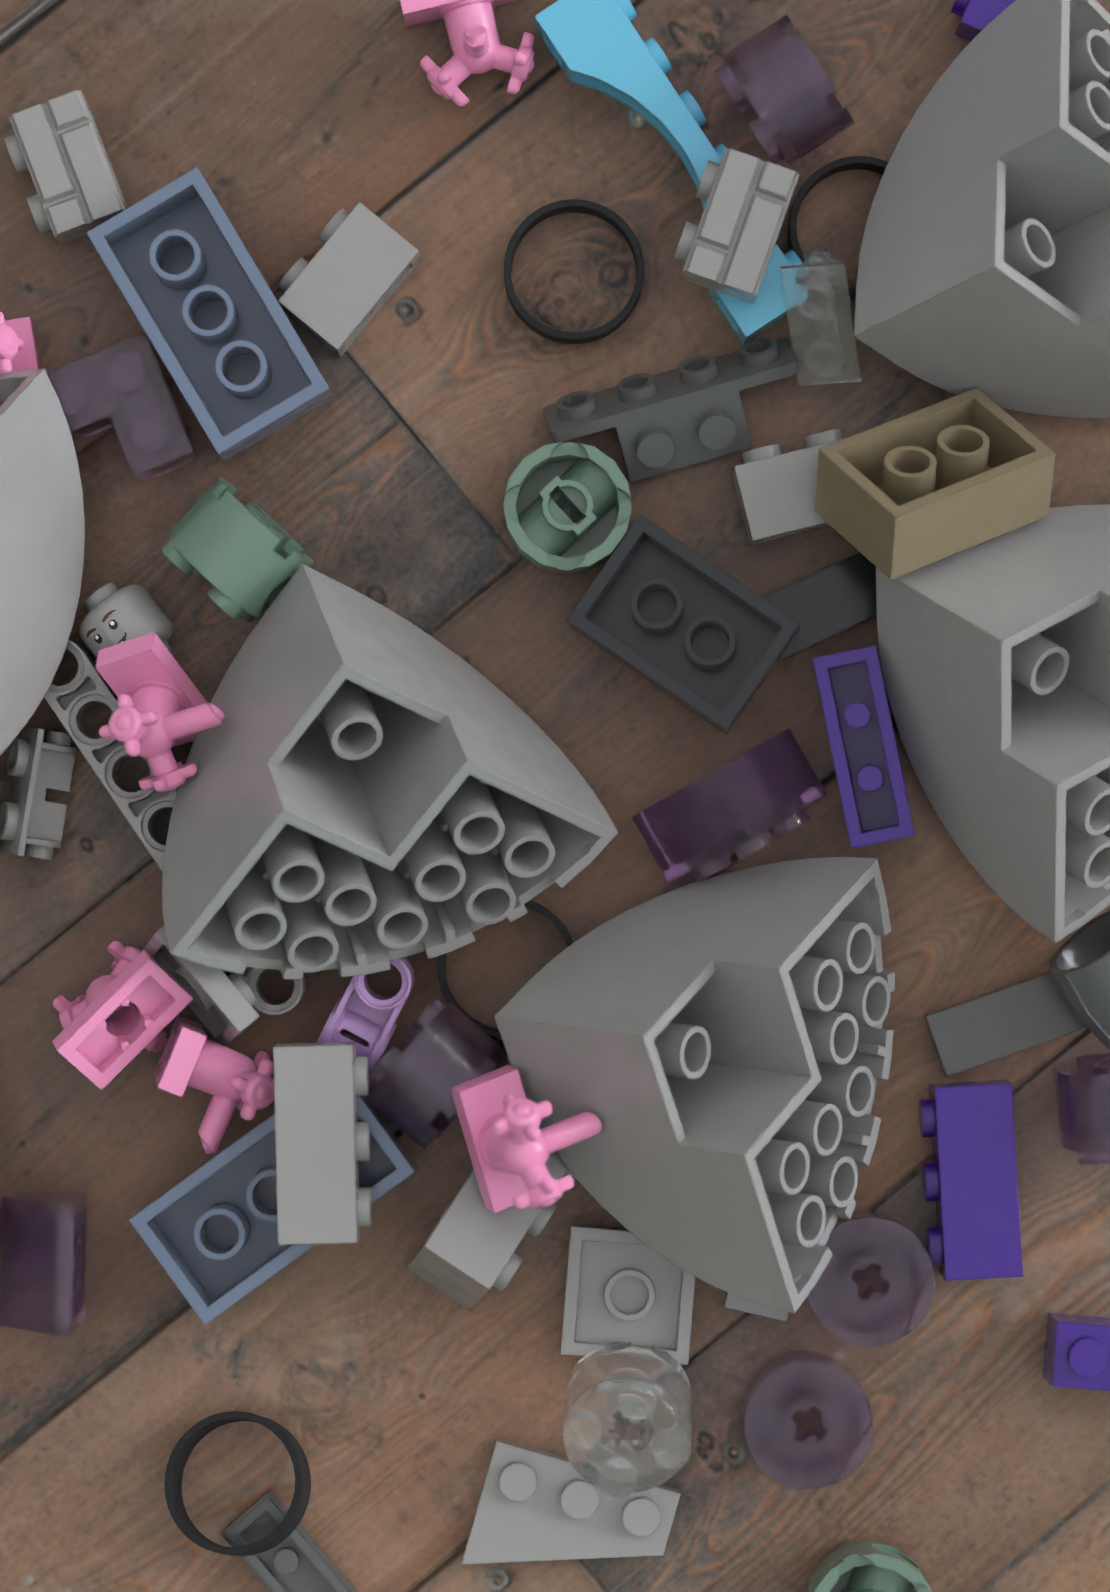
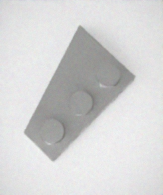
M496 1438L461 1565L663 1556L681 1492L679 1489Z

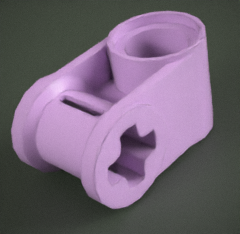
M407 957L389 960L390 964L399 970L402 977L400 991L392 996H382L375 993L368 984V974L353 976L343 997L340 996L316 1043L356 1042V1056H368L369 1075L372 1076L397 1027L395 1023L413 989L415 982L414 967ZM343 1029H345V1030H347V1031H349V1032L355 1034L356 1036H358V1037H360V1038H362V1039L368 1041L369 1043H367V1042H365V1041H363V1040H361V1039H359V1038H357V1037H355V1036H353V1035H351V1034L345 1032Z

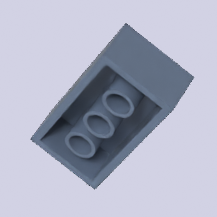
M198 167L87 232L88 237L224 462L334 397Z
M357 1096L358 1122H369L370 1161H358L359 1187H371L373 1203L413 1174L417 1165L368 1097ZM275 1113L129 1219L132 1226L204 1325L315 1245H278Z

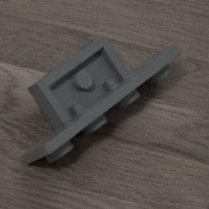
M759 338L747 342L739 351L715 358L712 356L690 358L681 363L679 368L657 375L640 373L628 376L621 380L617 386L595 393L587 391L569 393L558 399L556 404L545 407L543 412L554 443L565 442L615 427L626 472L630 482H634L753 447L739 391L799 373V367L787 339Z

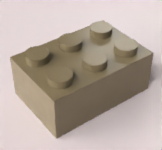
M974 388L820 448L818 450L815 512L890 580H893L1049 516L1055 452L982 391Z

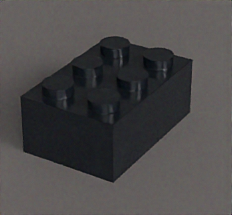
M641 514L567 619L570 628L726 735L800 628L799 622Z

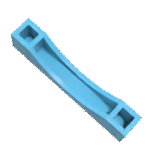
M558 0L535 15L536 32L569 82L600 91L624 104L659 131L682 160L698 190L708 160L720 164L726 147L721 143L713 148L700 128L707 123L700 106L689 91L686 90L678 95L665 74L671 71L672 67L665 53L653 37L643 42L630 22L637 17L630 0ZM700 199L704 210L707 201ZM775 243L754 304L722 294L717 290L709 289L708 293L744 345L807 304L810 294L805 286L810 284L812 279L806 267L793 250L783 254L777 243Z

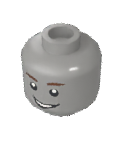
M111 582L95 591L83 603V607L88 613L79 625V637L96 660L98 650L155 632L169 652H172L169 641L173 636L174 625L144 586L132 584L118 589Z

